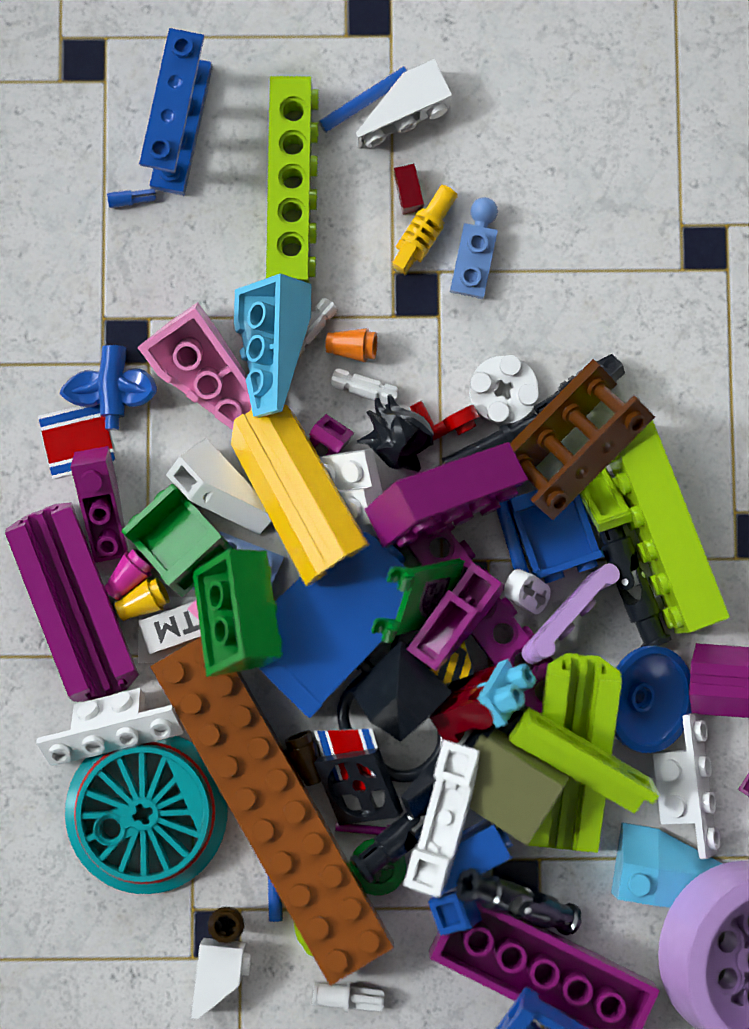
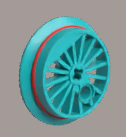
M179 735L85 758L73 776L65 803L67 834L71 846L81 863L103 883L115 889L134 894H156L170 891L196 877L206 868L218 851L228 820V804L192 742ZM139 753V789L124 755ZM147 753L162 755V758L148 790ZM114 760L118 763L130 793L104 769ZM168 763L174 777L159 793H156ZM99 776L123 800L91 789L96 777ZM177 784L180 793L164 800L163 798ZM87 797L116 807L112 810L85 811ZM184 799L187 808H167V806ZM140 804L144 808L151 807L153 813L148 816L149 821L145 817L137 820L133 819V814L141 809ZM191 815L196 828L170 819L167 816ZM108 818L115 819L120 824V833L116 837L109 836L104 831V822ZM86 819H97L94 823L93 833L89 834ZM163 825L198 838L192 851H189ZM158 833L184 857L178 864L171 865ZM140 836L141 873L127 871V867ZM131 837L120 866L117 867L107 860L109 855L123 840ZM149 837L164 869L163 871L149 873ZM96 839L102 845L108 846L102 854L94 846L93 840Z

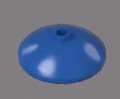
M643 646L626 655L616 667L621 672L622 683L614 735L618 741L631 750L642 753H655L672 745L684 731L683 715L692 713L689 696L691 674L686 663L674 651L660 646Z

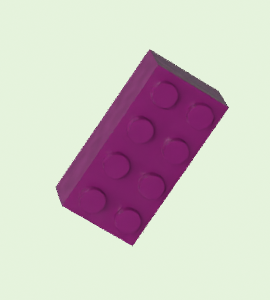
M507 442L398 480L364 510L383 548L395 543L400 548L418 539L417 535L425 532L427 537H430L447 528L445 524L453 522L455 526H459L474 518L473 514L477 512L485 516L501 507L499 503L515 497L518 494L517 488L528 479L512 447Z

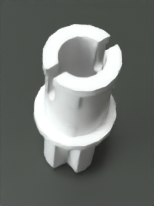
M315 982L312 1006L344 1008V1012H348V1009L380 1012L384 1006V991L381 989L352 987L350 982H347V986H329V984Z

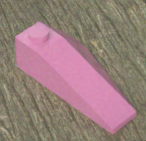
M198 302L169 321L138 346L140 352L161 379L168 384L171 383L185 393L186 397L207 409L215 418L233 430L236 418L242 414L245 415L251 410L246 384L247 374Z

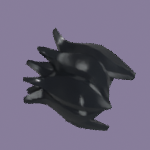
M391 394L387 396L388 404L385 407L382 405L380 398H375V412L371 410L366 412L371 419L374 430L357 440V443L366 444L373 448V451L390 468L396 470L404 468L419 472L421 465L417 454L434 445V433L430 424L416 412L400 407Z

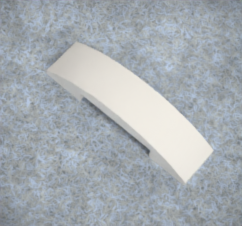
M443 740L434 777H437L418 848L414 849L404 886L436 897L441 896L467 818L477 774L479 750Z

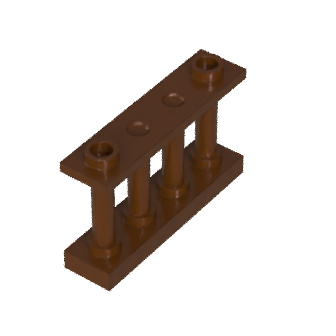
M594 359L510 443L527 479L538 490L530 500L552 520L655 418L651 411L635 395L626 403L616 396L611 390L617 383ZM600 402H603L615 414L599 429L586 416ZM577 427L589 441L573 455L561 441ZM551 452L564 466L548 481L536 467Z

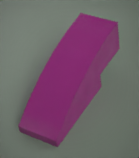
M472 563L452 592L448 590L407 650L435 671H438L485 617L503 593L505 585Z

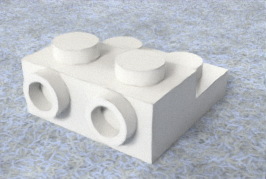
M373 448L319 456L360 530L363 532L373 530L374 528L364 509L383 493Z

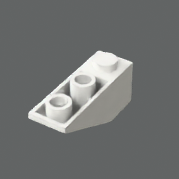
M435 59L410 69L399 77L356 132V145L358 149L365 145L369 148L377 146L386 139L385 136L397 131L399 134L408 132L417 125V122L428 117L430 120L437 119L448 111L451 105L452 94Z
M207 438L180 455L166 474L189 501L258 535L272 522L256 491Z

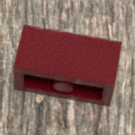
M415 163L395 167L394 179L402 214L418 212V210L424 208V201Z

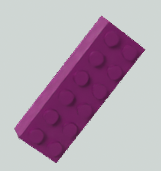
M479 902L476 903L482 918L480 922L470 929L442 936L437 931L428 950L431 960L513 1001L518 998L525 987H528L538 993V999L588 1029H643L660 992L653 981L548 929L532 925L525 918L517 919L487 910Z

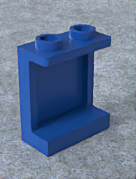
M538 490L509 499L508 503L533 575L539 579L543 578L547 584L565 578L564 570L577 567L579 573L598 566L596 559L604 557L603 550H599L580 494L554 520L530 500Z

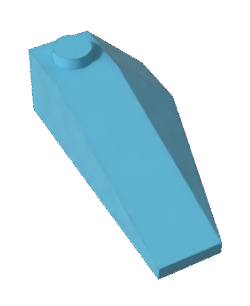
M281 273L235 289L234 326L236 333H240L242 336L244 347L240 349L241 360L247 361L249 374L246 378V384L253 416L258 418L282 412L311 318L312 284Z
M622 822L611 893L618 900L671 908L677 896L692 880L710 868L723 863L712 857L700 859L697 849L657 828Z

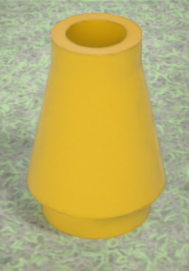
M147 578L125 597L115 602L114 606L121 620L126 621L133 617L161 611L164 609V605L170 603L166 588L159 578L153 580Z

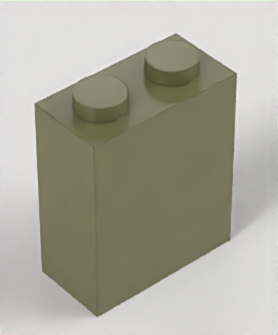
M495 728L489 737L482 734L473 749L480 751L469 808L520 842L528 845L570 776L511 743L508 735Z

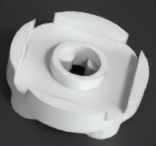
M514 355L489 358L476 368L471 378L469 388L471 405L474 404L479 416L483 420L500 425H511L524 419L532 411L539 393L537 378L532 369ZM502 382L504 385H511L512 389L509 392L511 397L509 399H505L503 395L499 397L495 395L494 392L498 389L497 383Z

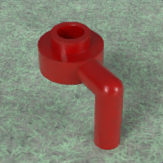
M422 401L410 406L412 412L421 415L430 424L434 433L433 441L455 430L459 436L475 428L477 425L474 420L480 417L474 404L434 425Z

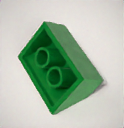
M228 549L193 571L206 677L260 668L282 658V639L278 632L277 605L273 598L272 571L268 564L267 551Z

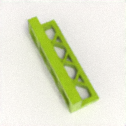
M529 707L509 736L511 743L634 814L644 800L654 804L659 797L652 778Z

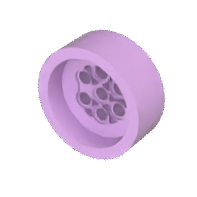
M746 860L720 864L692 880L673 902L661 930L658 957L665 991L678 1013L696 1029H749V998H747L749 991V961L747 962L749 954V925H747L749 917V861ZM725 931V938L718 945V937ZM725 969L724 977L718 981L720 971Z

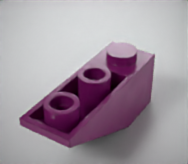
M109 446L74 452L70 467L94 561L97 563L122 558L125 552L129 553L127 538L121 532L125 526L117 478Z

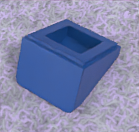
M456 890L445 893L434 900L432 898L428 900L440 936L470 929L482 919L476 901H461L456 895Z

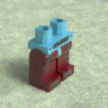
M508 659L500 661L497 666L474 672V675L451 682L449 688L453 692L430 715L429 719L443 740L457 744L469 729H487L492 723L496 727L506 725L512 712L521 709L525 702L523 692L534 686L536 678L527 664L513 667Z

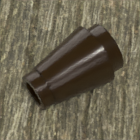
M311 730L302 731L288 737L285 740L287 748L284 751L304 781L305 786H312L321 782L314 762L321 757L317 739L313 737Z
M221 907L211 914L208 921V930L214 940L223 944L235 942L242 935L244 920L237 909ZM223 916H227L229 919L233 918L235 923L233 925L225 924Z

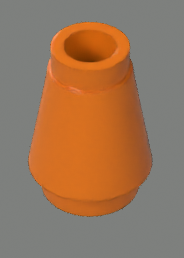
M368 328L334 333L328 332L326 335V353L365 363L367 359L375 360L378 346L377 332H369Z

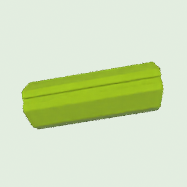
M565 653L547 665L541 715L612 755L622 683L621 672L600 656ZM569 777L560 795L526 846L598 853L606 797Z

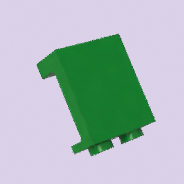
M174 484L160 491L154 500L144 510L134 515L121 531L161 574L160 577L182 598L194 588V570L226 550L234 549Z

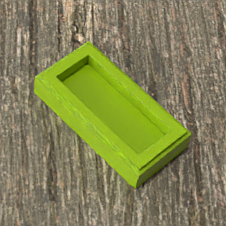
M605 468L580 493V497L598 532L632 522V513L612 480L609 471Z

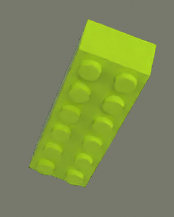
M652 420L610 463L614 474L612 480L632 513V522L627 523V526L631 531L635 529L640 543L636 544L637 552L643 563L648 562L652 576H649V583L655 596H661L665 606L661 613L667 628H673L675 634L690 633L728 619L730 616L658 431Z

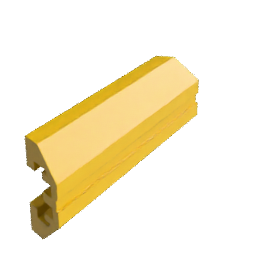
M284 405L282 412L258 418L253 416L252 408H250L251 410L248 413L242 414L234 420L231 446L305 585L310 586L327 574L326 569L335 566L343 558L353 557L369 546L292 410L287 405Z

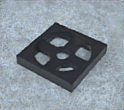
M379 748L321 756L314 762L339 825L399 818L404 812ZM343 763L349 777L345 780L336 781L333 769L336 765ZM360 765H363L364 767L368 768L375 775L370 776L368 773L362 771ZM354 781H362L365 785V791L358 790L354 785ZM384 790L383 807L376 806L372 796L374 791ZM352 794L358 798L362 809H349L342 795Z

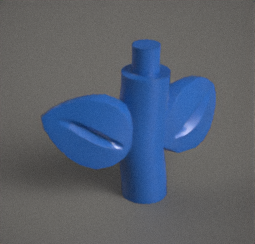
M105 345L102 346L99 372L93 370L78 372L62 386L60 395L68 402L81 407L92 408L100 404V416L105 417V430L117 431L119 430V418L125 417L124 405L138 407L146 404L155 396L157 386L153 377L142 369H131L124 372L126 347Z

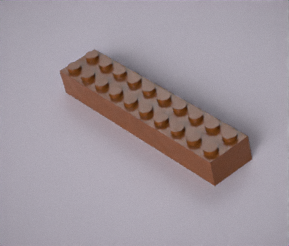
M201 637L151 665L153 673L175 709L329 986L394 948V941L295 767L285 753L283 746L240 671L206 677Z

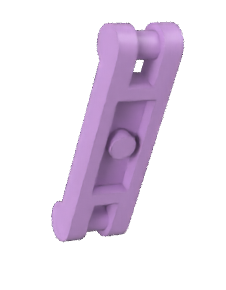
M608 563L590 573L525 644L522 649L523 659L529 664H536L550 657L555 651L554 641L557 638L561 641L575 628L572 621L577 615L584 616L597 603L593 597L598 592L618 581L620 577L618 568Z

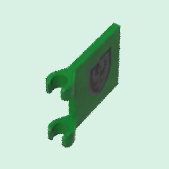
M458 558L412 569L392 567L389 571L387 582L399 583L397 589L404 592L396 619L376 618L371 633H382V641L391 643L396 635L421 629L448 590L452 592L458 584L465 561Z

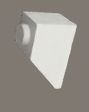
M203 938L199 947L192 1019L202 1017L239 986L242 975H249L251 954L245 953L246 942L235 941L223 944L211 938Z

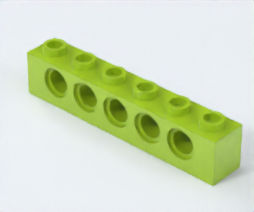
M270 76L266 278L281 273L309 283V277H316V256H310V244H316L317 224L310 223V211L317 210V189H311V177H317L318 156L311 155L312 143H318V122H312V110H319V89H312L311 76ZM291 111H299L303 114L297 121H290L286 118V115ZM290 144L302 146V150L298 154L291 155L285 152L286 147ZM290 177H298L302 180L301 185L297 188H288L284 183ZM290 210H297L302 214L301 218L296 222H288L283 217ZM295 243L301 247V251L295 256H287L283 253L284 247Z

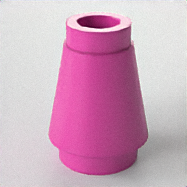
M133 548L130 553L125 552L104 586L106 592L114 599L120 600L152 575L150 571L154 566L136 548Z

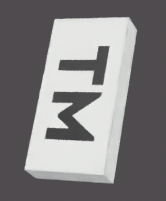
M193 602L139 621L149 654L201 637L199 620L188 610V607Z

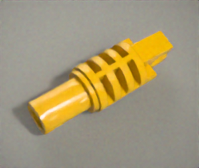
M443 184L440 185L426 209L418 210L416 216L395 247L399 252L392 262L397 271L406 275L416 260L422 262L443 230V219L458 197L457 193L450 187Z

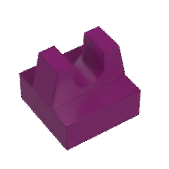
M325 414L313 426L309 433V440L314 449L319 443L325 445L328 448L326 455L338 454L349 443L354 432L328 414Z

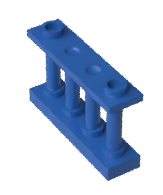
M169 28L139 162L140 166L153 168L150 188L157 191L185 196L213 68L212 62L200 60L205 38L204 34Z

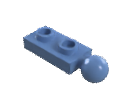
M487 197L478 198L471 206V217L475 224L464 223L450 293L479 299L484 298L498 232L496 229L488 228V224L496 219L498 208L496 203Z

